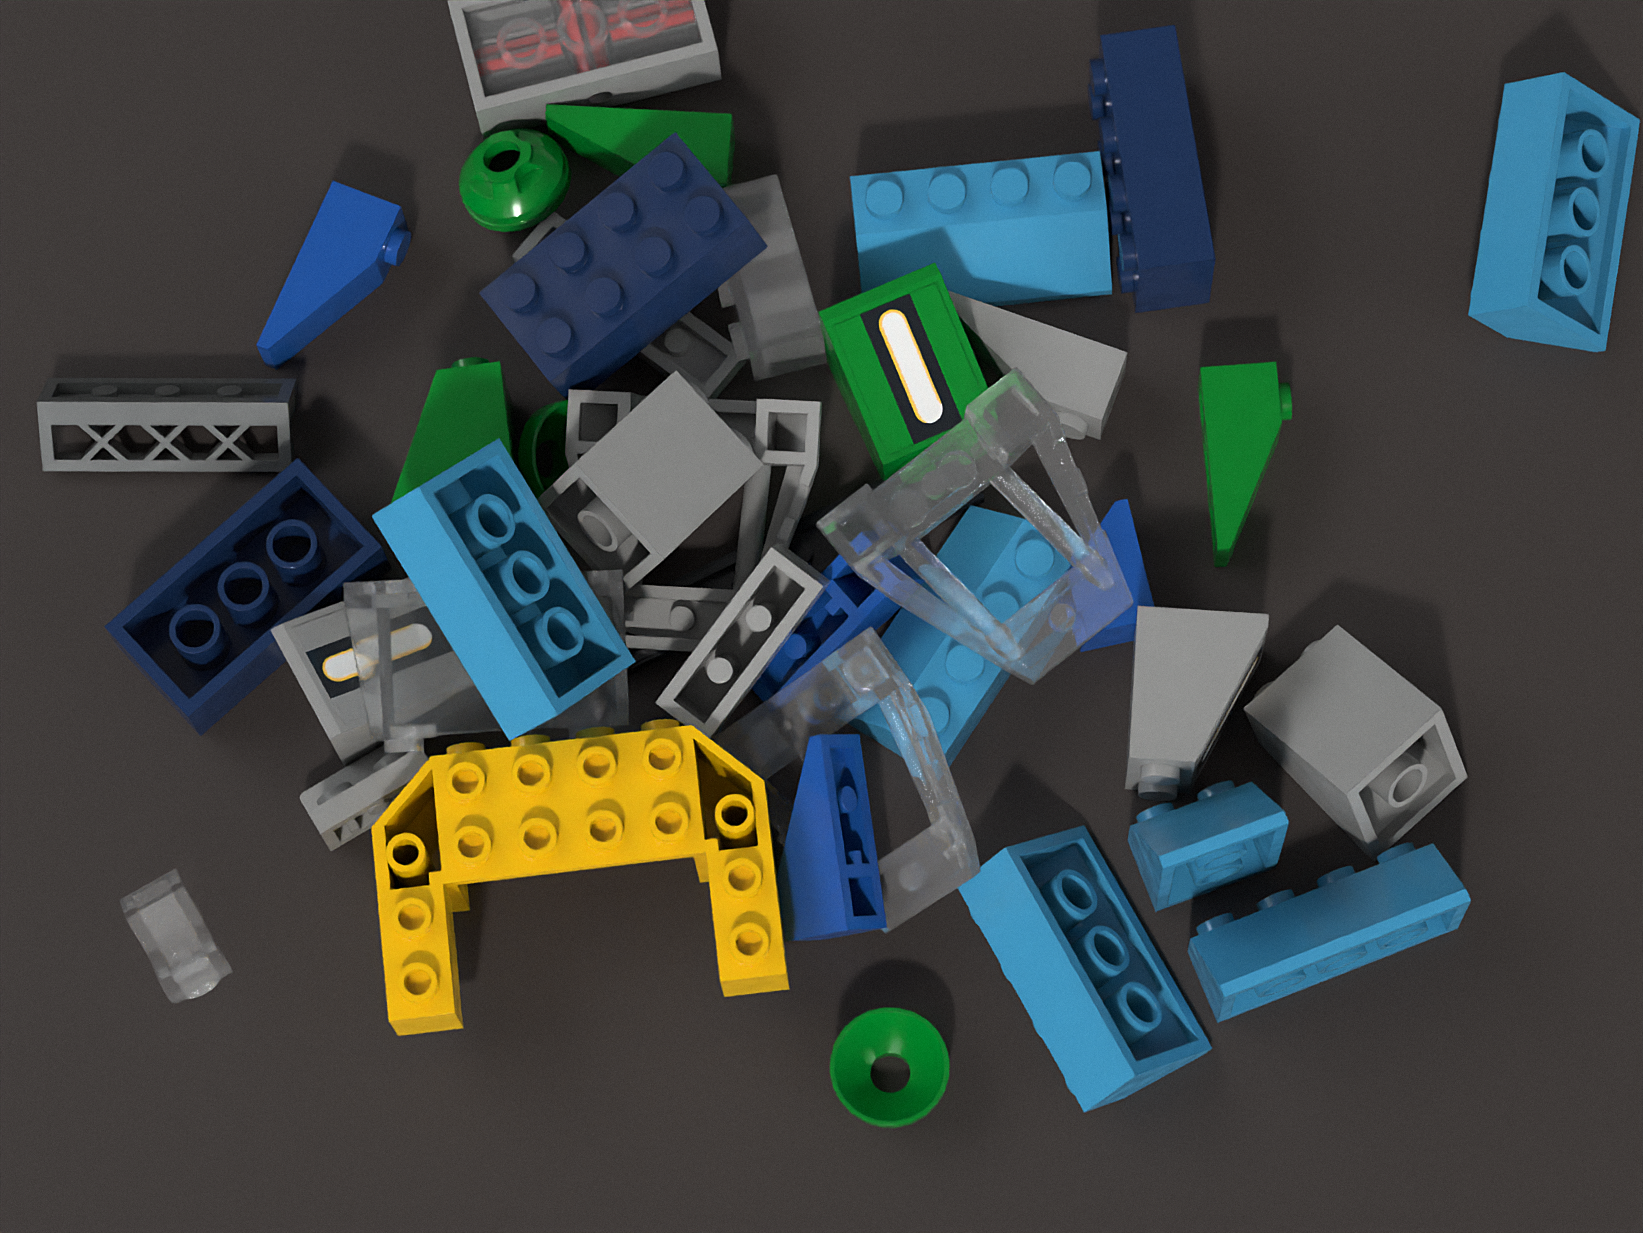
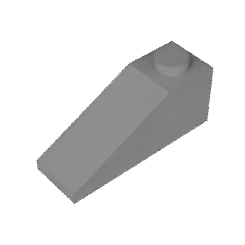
M949 291L973 352L1041 420L1050 422L1049 427L1053 431L1071 439L1081 440L1085 438V435L1101 439L1126 373L1128 352Z

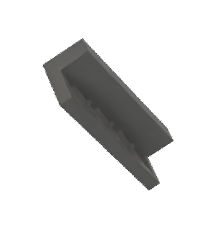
M48 378L37 400L43 471L282 472L295 460L292 417L298 403L297 378ZM55 425H78L96 441L85 452H58ZM99 425H111V426L105 431V430H104L101 426H99ZM125 425H141L158 441L146 453H131L113 437ZM162 425L174 426L169 431H167ZM187 425H199L208 429L220 442L209 453H193L175 437ZM225 426L235 427L230 431ZM249 426H277L279 453H255L238 437ZM104 447L109 453L98 452ZM166 447V448H167L169 451H171L172 453H160V452ZM227 448H229V449H231L234 453H223V452H224Z

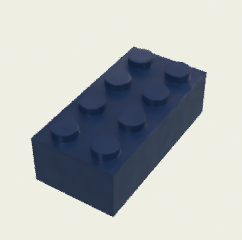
M1175 25L1100 35L1099 58L1089 59L1091 83L1087 84L1092 121L1098 120L1100 140L1097 141V151H1100L1103 178L1108 177L1110 198L1106 199L1109 228L1112 236L1118 235L1120 256H1116V268L1121 294L1132 292L1135 313L1209 303L1216 259Z
M674 132L480 291L479 294L548 381L568 400L569 389L594 390L764 251L768 245L677 133Z
M297 458L104 627L118 648L188 724L202 736L287 661L271 629L287 621L363 594L387 573L391 566L382 546Z

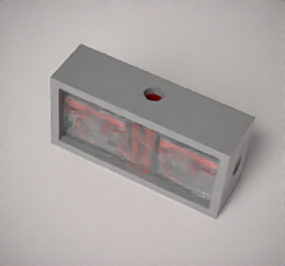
M447 0L483 140L495 133L508 129L531 128L547 124L545 118L546 104L610 108L722 79L718 49L704 0Z

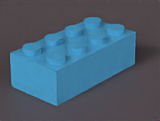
M500 438L371 515L509 741L559 715L636 662Z

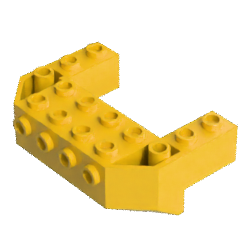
M660 719L642 724L641 731L615 734V730L610 727H593L578 731L576 739L550 742V737L546 735H526L513 739L511 747L485 749L484 744L477 742L455 744L446 749L447 754L431 756L371 827L388 1018L398 1036L463 1028L453 912L470 910L467 884L694 857L700 883L709 882L719 976L724 997L789 989L776 876L777 869L765 782L692 725L680 726L677 720Z

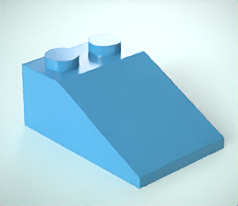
M1224 781L1200 791L1197 794V802L1178 809H1174L1172 803H1163L1136 816L1138 823L1129 827L1128 843L1155 912L1276 868L1289 825L1285 811L1253 782L1235 787L1233 781Z

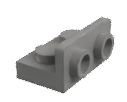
M406 732L301 793L300 800L329 850L333 851L370 829L426 763L428 758L421 746L417 745L413 736Z

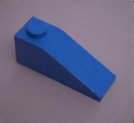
M332 181L256 344L265 366L276 370L384 283L391 265L398 267L403 262L410 246L411 232L408 231L401 206Z
M888 532L857 535L821 573L831 581L752 687L753 691L773 713L781 711L887 622L929 578Z
M819 734L809 737L777 874L781 919L784 925L786 942L824 940L887 928L860 734Z

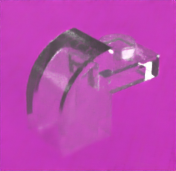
M176 868L119 900L126 920L149 957L157 979L171 1003L175 1002L178 1004L185 999L197 998L213 989L220 979L233 973L222 948Z

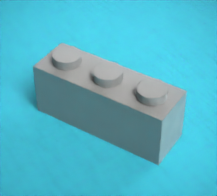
M778 543L772 546L655 703L685 726L692 725L709 739H712L718 734L831 581L783 544Z

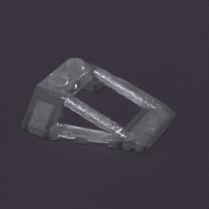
M1017 367L970 402L966 407L964 419L877 488L872 490L868 484H865L816 523V527L860 578L898 605L1001 669L1032 685L1129 609L1134 603L1106 531L1102 530L1087 494L1089 490L1080 468L1077 469L1065 440L1066 433L1059 416ZM1031 445L1034 446L1080 537L1010 468ZM990 484L1073 566V568L1002 624L920 541L921 538ZM900 555L945 603L888 560Z
M871 626L711 740L764 780L771 825L781 833L777 841L784 846L793 805L767 779L799 756L804 763L809 737L819 734H832L876 703L879 704L931 822L930 826L878 860L887 928L881 930L884 933H888L975 877L981 870L975 838L930 714L907 676Z

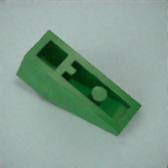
M546 104L545 118L550 137L558 144L619 177L676 132L729 197L731 195L735 144L732 114Z
M1276 362L1200 367L1197 391L1214 567H1227L1277 446L1282 420H1292L1289 382L1278 383Z

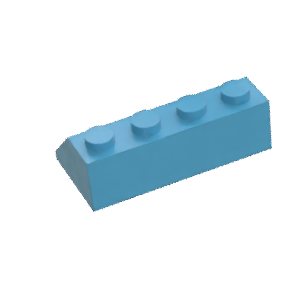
M1565 72L1507 83L1504 86L1468 316L1507 338L1601 352L1606 351L1640 119Z
M1100 151L850 176L861 294L932 263H936L948 292L952 291L992 306L1112 294L1107 205Z
M970 505L925 572L929 578L904 603L833 709V715L941 781L1056 607L1057 598L1062 597L1066 592L1067 574L1078 559L1079 552L1026 519Z
M1085 825L1005 847L957 885L959 892L969 907L971 917L982 930L1001 964L1005 977L1013 985L1033 1021L1036 1032L1047 1045L1065 1077L1067 1087L1075 1095L1084 1113L1124 1099L1212 1049L1211 1044Z
M1408 842L1381 853L1377 856L1378 865L1355 873L1353 866H1346L1329 872L1316 881L1319 888L1295 897L1292 889L1270 895L1256 904L1258 912L1235 920L1232 913L1222 914L1209 919L1196 927L1198 935L1190 938L1187 952L1215 1019L1219 1023L1458 929L1471 902L1465 886L1433 843L1416 850L1413 843Z

